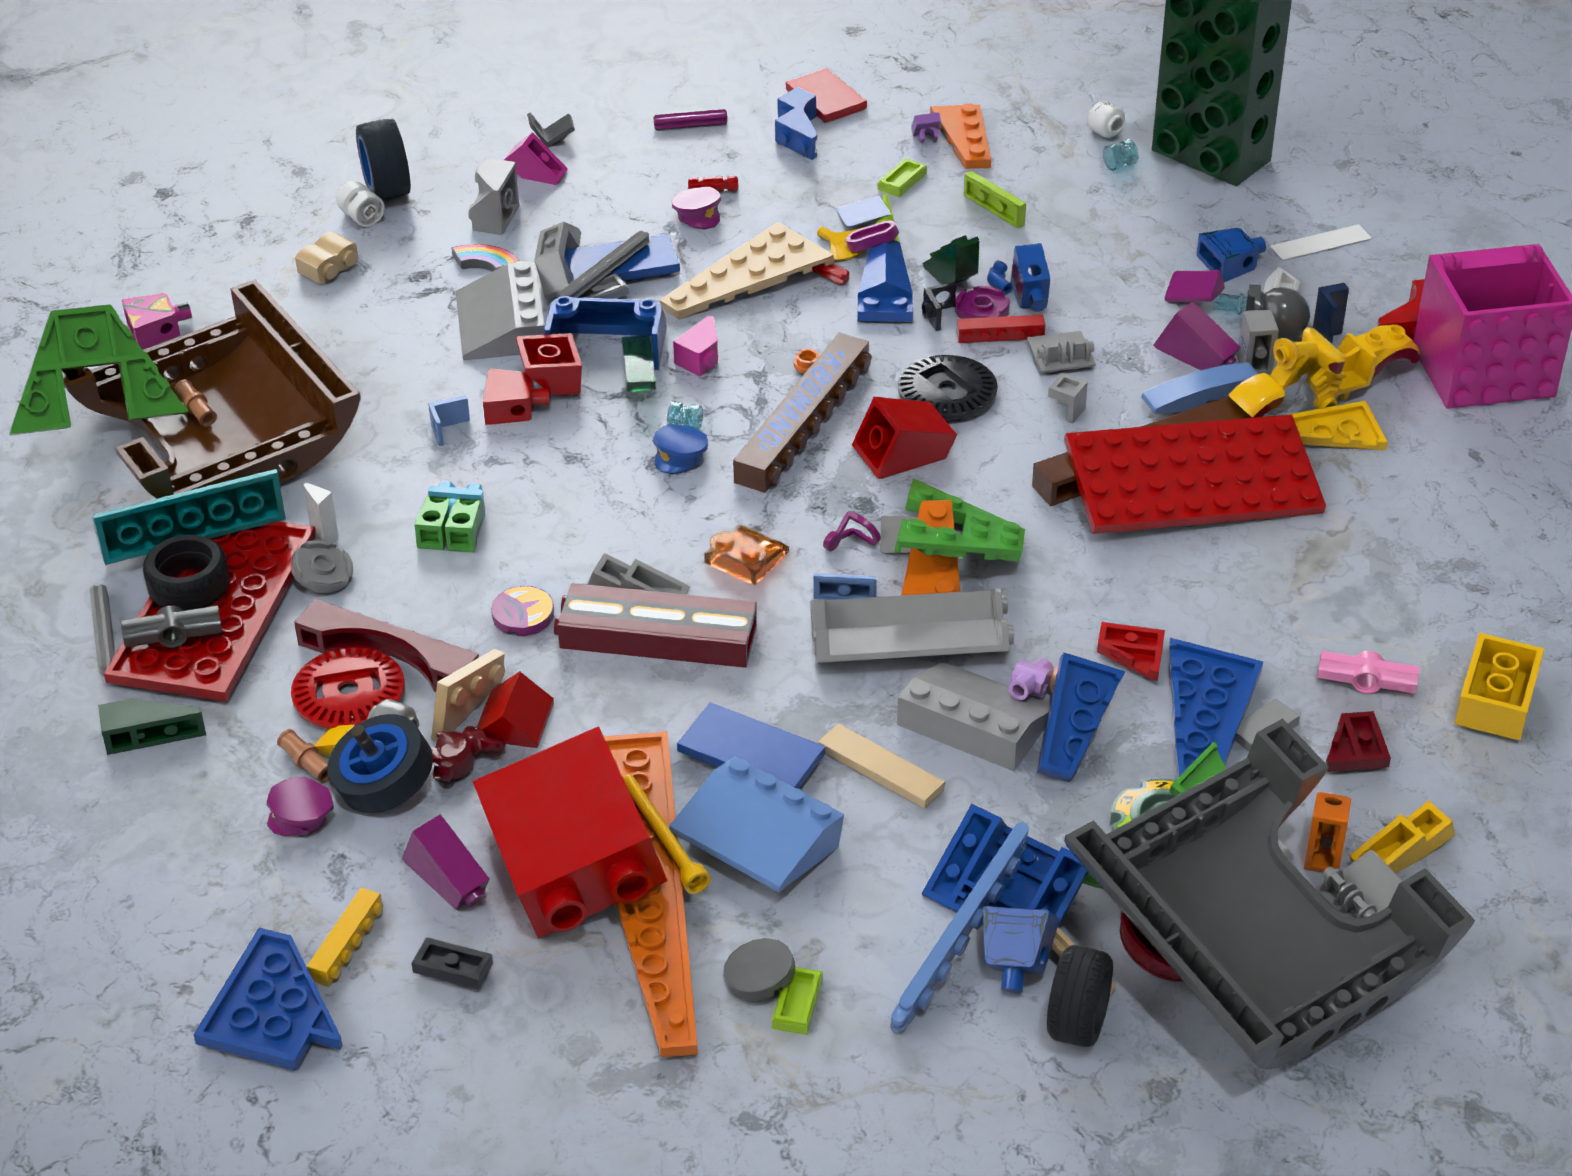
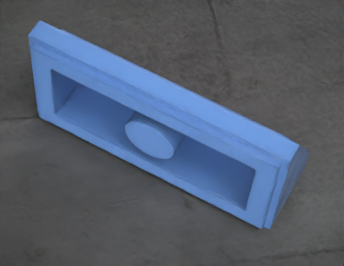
M814 573V599L837 600L876 597V576Z

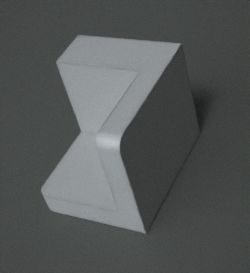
M1061 373L1049 387L1048 397L1068 406L1067 421L1074 423L1086 409L1088 381Z

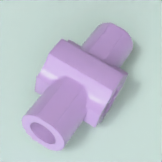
M1044 658L1036 660L1033 664L1020 660L1012 673L1009 685L1010 695L1020 701L1029 695L1043 698L1046 695L1053 673L1052 663Z

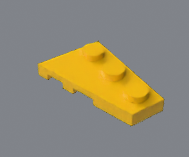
M1366 400L1292 414L1303 445L1386 450L1388 441Z

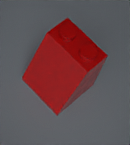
M874 396L852 446L876 477L883 479L946 459L957 434L931 402Z

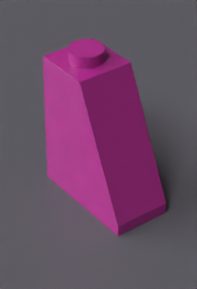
M1191 301L1174 315L1153 344L1156 349L1198 370L1234 364L1237 361L1234 356L1241 348L1194 301Z
M441 814L412 831L402 857L403 861L455 910L465 904L468 907L473 906L485 896L484 891L490 880Z

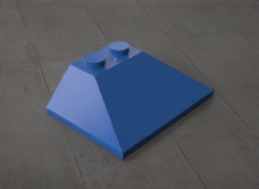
M971 804L921 894L958 912L1012 831V828L1008 827L1001 817ZM1028 836L1026 849L1019 858L1021 863L1013 878L1007 877L1003 882L1004 889L996 904L990 902L988 906L1050 911L1059 918V928L1089 872L1070 850L1061 847L1058 851Z

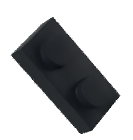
M426 937L411 964L413 973L479 990L493 965V958L490 953Z

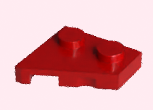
M1101 622L1097 653L1151 680L1158 681L1165 630Z

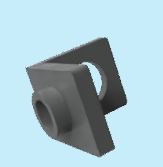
M531 112L527 114L530 128L547 147L555 142L562 141L575 130L570 114L565 115L545 129Z

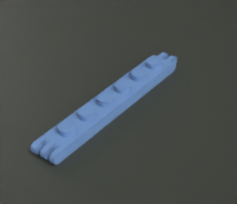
M1019 822L1014 826L900 997L899 1003L891 1016L890 1027L893 1032H903L906 1026L912 1022L920 1008L923 1010L927 1009L935 993L933 988L938 981L943 983L947 979L952 969L951 961L955 955L961 956L966 950L970 941L968 935L973 928L978 930L982 926L983 907L988 906L990 902L996 904L1004 889L1003 882L1007 877L1013 878L1021 863L1019 858L1026 849L1029 831L1026 823Z

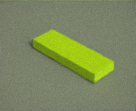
M971 170L964 174L963 196L1017 228L1025 225L1026 203Z

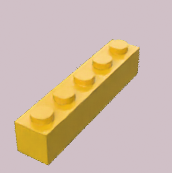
M362 887L359 889L307 965V969L315 983L330 987L334 979L339 977L344 964L349 962L351 954L356 947L360 946L363 936L367 931H370L375 918L382 913L383 903L380 893Z

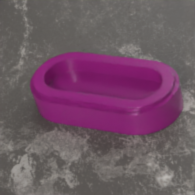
M883 221L853 231L847 236L845 241L851 252H858L893 240L898 236L899 230L894 221Z

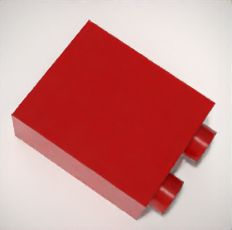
M599 726L472 781L516 893L538 939L552 932L573 930L582 924L586 917L620 902L632 903L645 897L651 888L668 881L651 838Z

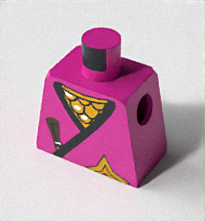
M165 293L122 299L126 323L133 334V338L142 350L178 337L180 335L178 321L192 318L188 302L172 306L168 295Z

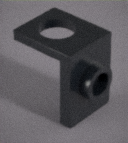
M954 282L924 288L921 306L922 313L925 319L928 318L935 331L941 330L942 309L955 307L956 284ZM943 291L949 292L948 299L938 303L936 296Z

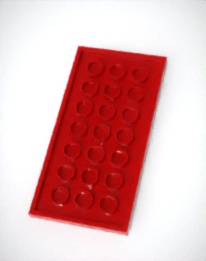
M1292 414L1070 432L1065 434L1064 443L1093 534L1324 514L1326 509V503Z
M277 521L210 538L223 549L230 575L229 586L219 600L208 606L219 607L222 633L187 638L183 645L176 648L165 647L160 642L126 648L123 641L104 672L106 683L227 702L294 578L291 572L293 553L300 548L301 544L315 539V526ZM183 570L171 575L170 577H188L201 572L202 570ZM149 596L137 618L157 615L158 611L162 608L155 604Z

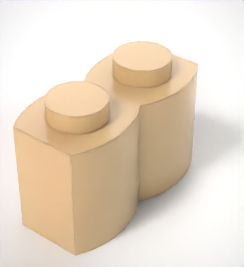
M335 232L324 234L315 244L304 247L295 256L297 272L319 284H325L332 280L339 271L349 269L359 259L356 243Z

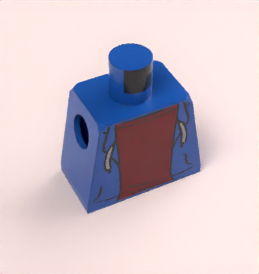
M1042 244L1015 246L1010 283L1012 284L1019 307L1022 309L1031 308L1035 312L1043 311L1048 304L1051 280ZM1029 268L1031 269L1032 275L1028 272Z

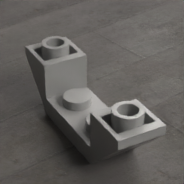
M561 222L544 229L539 234L534 260L544 296L547 300L557 297V293L572 282L574 275L564 261V254L566 249L579 247L582 232L579 228L566 222Z

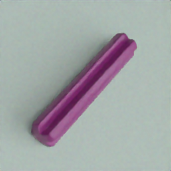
M725 109L659 114L653 118L656 130L726 124L728 121Z

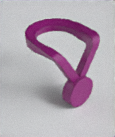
M848 511L844 515L838 529L831 531L825 537L823 547L833 551L842 539L853 534L867 543L875 545L881 540V536L870 521L853 511ZM849 520H853L864 526L870 532L872 538L854 528L845 531L844 529Z

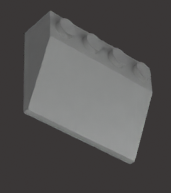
M535 261L508 263L456 291L463 360L520 355L516 344V336L545 335Z
M941 662L914 676L898 696L897 725L1015 771L1046 728L1051 703L1029 695L1024 700H1017L1010 695L1008 686L946 662Z

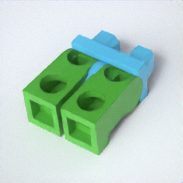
M441 481L438 486H430L428 496L425 498L414 524L417 548L444 550L447 542L448 551L474 553L478 529L485 516L482 485L470 483L465 489L455 488L452 482Z

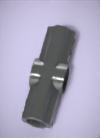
M166 606L160 609L157 615L121 620L123 641L126 648L159 642L165 647L176 648L183 645L187 638L222 633L218 606L186 611L177 606Z

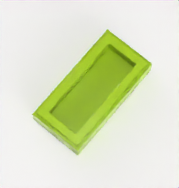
M905 158L878 181V190L900 197L927 174V166Z
M795 967V975L790 984L784 989L781 987L772 1018V1029L808 1035L823 981V971Z

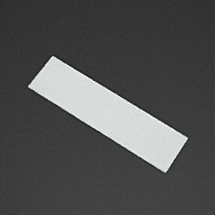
M1358 224L1270 245V247L1282 260L1372 238Z

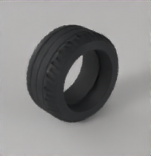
M180 535L164 540L147 554L143 564L147 592L152 601L161 608L177 606L184 611L206 608L219 600L229 586L230 575L226 555L217 542L207 537ZM183 570H202L201 572L188 577H170L171 575Z
M1071 945L1063 951L1054 975L1047 1011V1032L1052 1039L1077 1046L1080 1045L1081 1047H1090L1096 1043L1104 1023L1112 986L1113 960L1108 953L1078 945Z

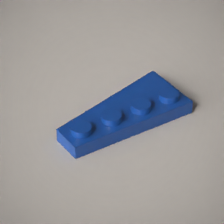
M1065 652L1061 655L1037 773L1067 782L1071 780L1125 671Z

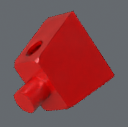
M488 369L483 397L485 425L529 421L533 416L534 405L550 406V388H535L534 380L525 372Z

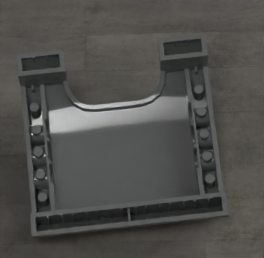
M1283 718L1256 732L1249 754L1244 760L1107 834L1093 820L1065 835L1064 839L1066 847L1259 1068L1267 1070L1280 1068L1308 1056L1390 1005L1426 976L1458 944L1475 922V919L1426 868L1400 882L1388 907L1373 916L1355 919L1343 916L1332 908L1285 857L1278 844V830L1280 826L1308 797L1329 768Z

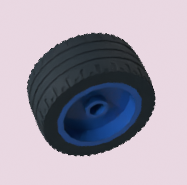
M383 119L357 125V149L366 187L382 200L409 194L411 191L409 166L402 136L394 119Z

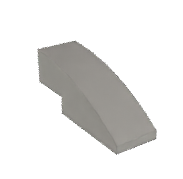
M606 553L602 555L592 571L587 584L685 595L690 589L689 585L637 559H634L630 566Z

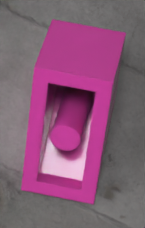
M533 132L516 144L504 159V161L516 162V172L522 179L556 185L568 170Z
M708 315L673 341L674 364L701 376L718 363L717 335L713 316Z

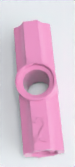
M1321 651L1317 678L1351 683L1357 691L1364 694L1375 693L1380 688L1415 694L1420 666L1384 661L1380 654L1373 651H1363L1357 656Z

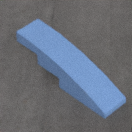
M1249 362L1217 366L1169 380L1143 392L1141 398L1154 414L1184 412L1202 406L1209 400H1219L1228 397V394L1236 386L1258 373Z

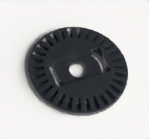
M935 355L922 358L907 366L898 379L900 399L931 402L945 420L964 419L985 411L994 402L998 390L997 380L991 370L978 361L958 355ZM943 384H951L956 389L947 392L939 387Z

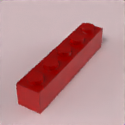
M1043 314L957 319L956 334L958 343L1027 340V337L1045 335L1046 324Z

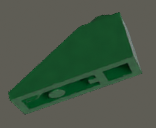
M126 699L98 705L101 732L107 755L206 736L200 707L138 699Z

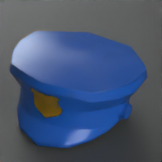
M667 424L655 432L652 440L657 448L655 465L660 472L668 474L681 473L699 465L703 452L708 449L707 435L692 426Z

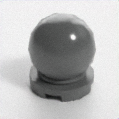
M1249 284L1246 311L1271 310L1279 329L1278 339L1287 338L1293 341L1303 333L1310 320V307L1298 291L1287 287L1273 288L1264 294V292H1261V285Z

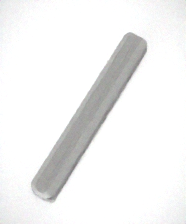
M100 584L99 586L93 585L90 588L97 663L99 673L104 676V672L115 655L108 592L106 586Z

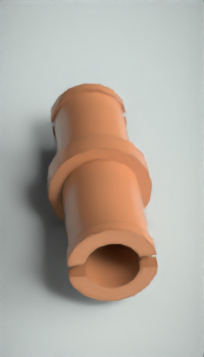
M184 379L175 385L174 391L184 402V407L188 408L190 414H194L201 425L207 427L216 421L217 414L207 404L206 397L201 392H197L190 381Z
M287 729L280 734L277 745L293 758V762L298 768L306 769L321 784L330 780L328 776V762L318 754V749L313 744H307L292 729Z

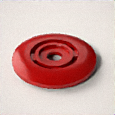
M363 647L341 648L323 653L306 663L296 674L292 682L291 698L298 714L316 726L327 729L342 725L356 726L367 720L370 710L383 700L393 699L400 702L404 695L405 679L399 664L390 656L380 651ZM372 677L379 682L380 689L375 690ZM345 684H355L358 686V689L353 693L343 694L339 692V688ZM323 685V686H322L323 698H319V699H318V698H317V692H318L320 686Z

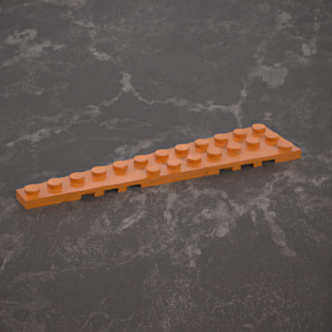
M668 731L604 736L622 777L630 774L635 778L669 827L676 818ZM635 804L668 881L651 888L650 892L642 899L632 903L620 902L616 904V908L660 1056L698 1054L680 868Z

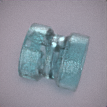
M1131 139L1123 140L1118 145H1108L1103 149L1104 162L1112 171L1122 168L1123 165L1135 164L1139 158L1137 146Z
M672 401L667 413V424L692 426L700 430L703 419L702 406L695 404L684 406L682 402Z

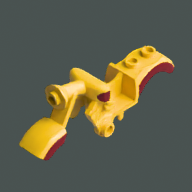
M1394 324L1378 326L1358 336L1349 333L1344 337L1338 349L1317 330L1307 327L1303 331L1300 342H1293L1287 338H1280L1275 341L1273 353L1278 364L1270 375L1266 373L1254 375L1236 386L1228 396L1251 417H1263L1269 411L1280 406L1285 398L1284 390L1288 385L1295 384L1302 375L1308 374L1306 382L1314 393L1313 406L1316 409L1337 406L1336 398L1340 394H1342L1340 397L1342 401L1347 400L1351 391L1369 386L1371 380L1389 363L1401 358L1408 359L1411 363H1417L1421 358L1420 350L1412 339L1405 334L1404 328Z

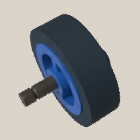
M397 714L379 715L357 724L338 741L328 761V776L335 789L352 809L363 813L383 812L401 805L419 791L430 774L433 764V753L430 745L413 721Z

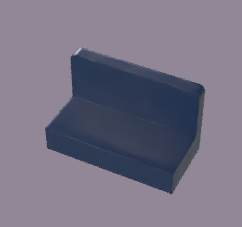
M1345 283L1318 288L1313 328L1331 344L1333 343V336L1340 335L1343 331L1349 288Z

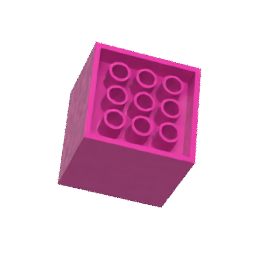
M1540 244L1429 255L1413 342L1420 350V362L1446 409L1556 397L1572 330V294L1543 251Z

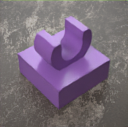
M940 113L914 116L911 126L913 136H918L920 143H924L926 134H931L933 141H937L939 136L938 130L941 124Z

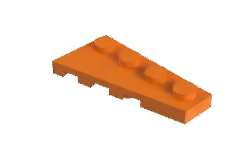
M966 103L963 105L930 106V113H940L941 124L939 129L946 134L947 142L954 146V153L964 168H991V156L980 104Z

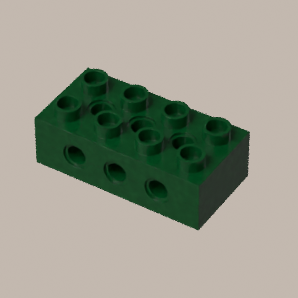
M1166 0L1152 151L1236 187L1271 161L1292 0Z

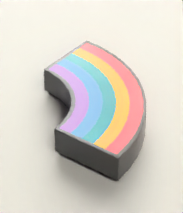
M466 244L451 247L452 255L462 269L476 267L494 271L508 263L520 261L510 251L492 245Z

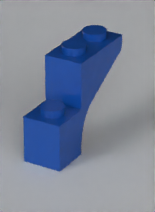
M797 87L777 98L778 118L775 119V142L813 160L817 157V149L815 147L817 132L810 121L816 118V95Z

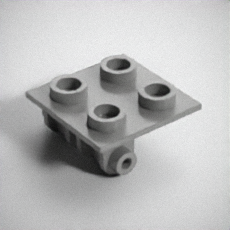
M1081 331L1027 337L1028 344L1041 373H1053L1062 370L1096 366L1091 354L1095 349L1094 342L1084 339Z
M1371 849L1342 871L1339 868L1328 867L1322 874L1325 878L1324 883L1316 888V890L1332 908L1343 916L1360 919L1373 916L1388 907L1398 884L1402 880Z

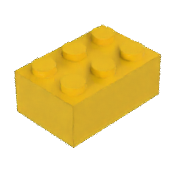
M1479 633L1460 695L1454 724L1520 741L1545 648Z

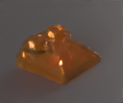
M741 524L730 532L721 531L711 537L710 549L704 553V563L756 585L789 552V546Z

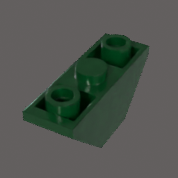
M966 235L956 238L951 243L940 247L939 250L930 253L931 258L922 264L941 285L953 282L956 284L978 274L979 238L977 236L968 239Z

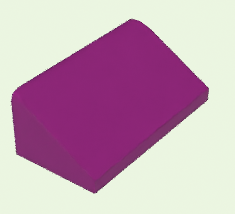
M1176 270L1164 297L1165 301L1212 302L1225 289L1221 272L1218 270Z

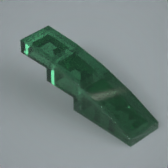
M650 336L622 337L627 392L656 390Z

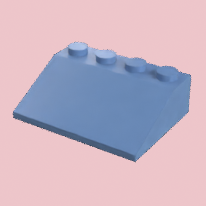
M734 756L712 772L669 825V829L674 835L773 890L780 892L839 847L844 814L828 804L822 803L803 793L800 789L794 788L775 778V776L754 767L747 761Z

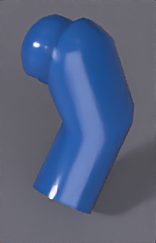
M997 260L994 262L993 267L989 269L987 281L992 287L1001 290L1007 295L1012 290V284L1005 279V272L1008 266L1006 263Z

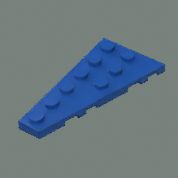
M1170 638L1169 658L1178 778L1213 741L1217 743V751L1224 765H1226L1237 736V731L1260 678L1264 661Z

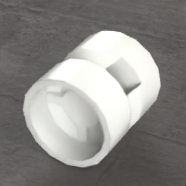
M349 181L337 193V206L360 226L371 227L382 218L385 210L384 202L361 182Z

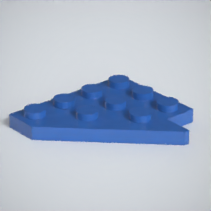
M260 927L193 1034L195 1044L295 1071L311 1043L339 1050L343 1046L341 1036L292 936Z

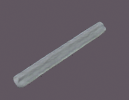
M643 230L636 232L557 293V297H580L649 244V233Z

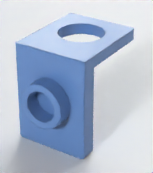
M466 395L428 403L431 427L439 446L444 445L442 427L470 421L468 398Z

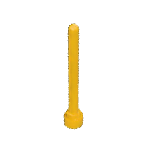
M630 774L624 775V782L633 801L680 868V882L686 891L690 894H697L705 890L711 882V876L702 864L691 861L635 778Z

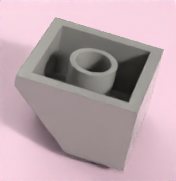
M485 158L480 168L478 167L475 172V182L478 183L479 192L477 199L469 207L468 218L472 221L473 231L503 235L520 206L516 162Z

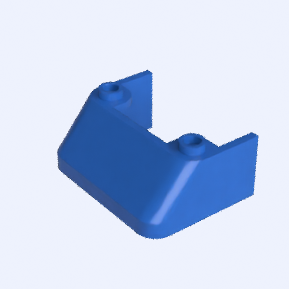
M560 296L550 304L544 331L545 335L579 333L652 336L653 370H659L667 325L666 316L661 304L652 299L634 300Z

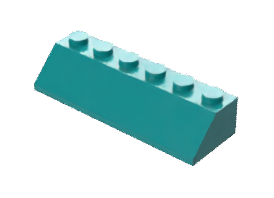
M276 469L92 516L98 545L105 565L147 555L159 543L175 536L199 535L214 538L286 519Z

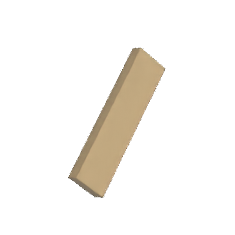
M839 723L818 741L819 744L825 746V754L924 809L944 791L945 781Z

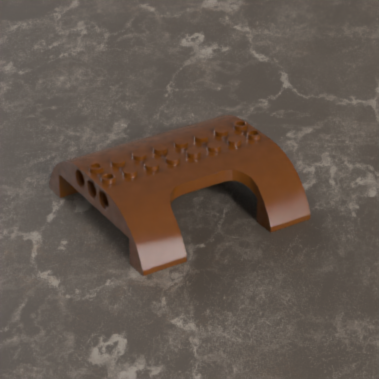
M256 279L230 288L235 312L234 317L143 350L144 352L146 351L157 366L162 377L169 382L170 388L174 393L175 385L179 381L186 379L192 383L197 392L204 394L207 404L217 414L216 421L210 426L205 427L201 425L194 414L189 412L186 414L128 421L119 364L102 365L91 370L88 367L62 370L64 387L75 400L97 413L125 420L139 426L167 458L168 461L163 462L144 437L115 447L117 455L138 482L156 499L274 469L278 472L279 483L281 484L301 475L325 458L342 440L353 422L361 400L360 392ZM176 394V396L179 398V400H180V401L182 402V404L184 405V402L182 401V399Z

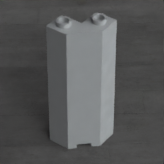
M1001 589L810 601L812 638L815 641L816 663L1010 651L1009 645L1014 644L1013 625L1008 626V620L1003 619V614L1008 613L1007 596L1002 595Z

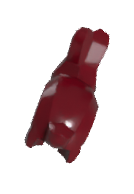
M467 726L462 733L456 731L437 732L436 746L432 749L433 763H435L433 779L441 782L462 779L473 770L476 755L483 752L500 753L505 749V741L488 738L482 729L474 726Z

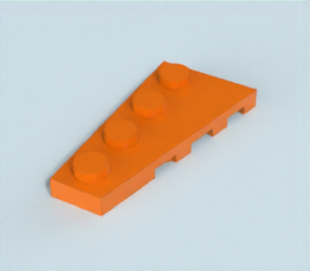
M952 500L921 501L917 519L924 521L927 526L938 529L939 527L954 529ZM911 548L901 596L961 592L957 557H947L938 554L925 555L916 548Z

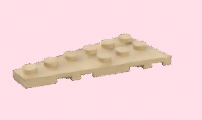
M777 222L659 299L664 311L679 320L707 310L711 303L722 299L725 303L735 299L734 295L744 291L751 294L787 281L788 276L800 271L803 274L812 272L813 266L822 263L825 266L834 264V254Z

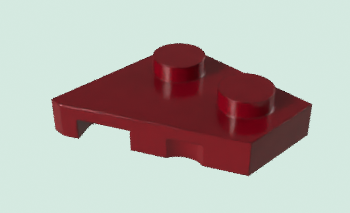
M1374 711L1341 713L1337 731L1334 734L1331 749L1326 759V764L1329 766L1327 772L1389 767L1391 757Z

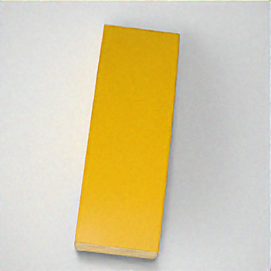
M1428 800L1407 818L1400 814L1349 855L1350 860L1354 862L1372 849L1396 873L1421 860L1454 837L1453 821Z

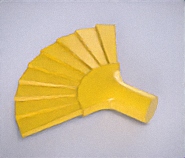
M823 226L818 229L817 236L830 242V253L834 254V261L849 260L862 254L864 251L851 252L845 241L850 233L858 229L843 232H833Z

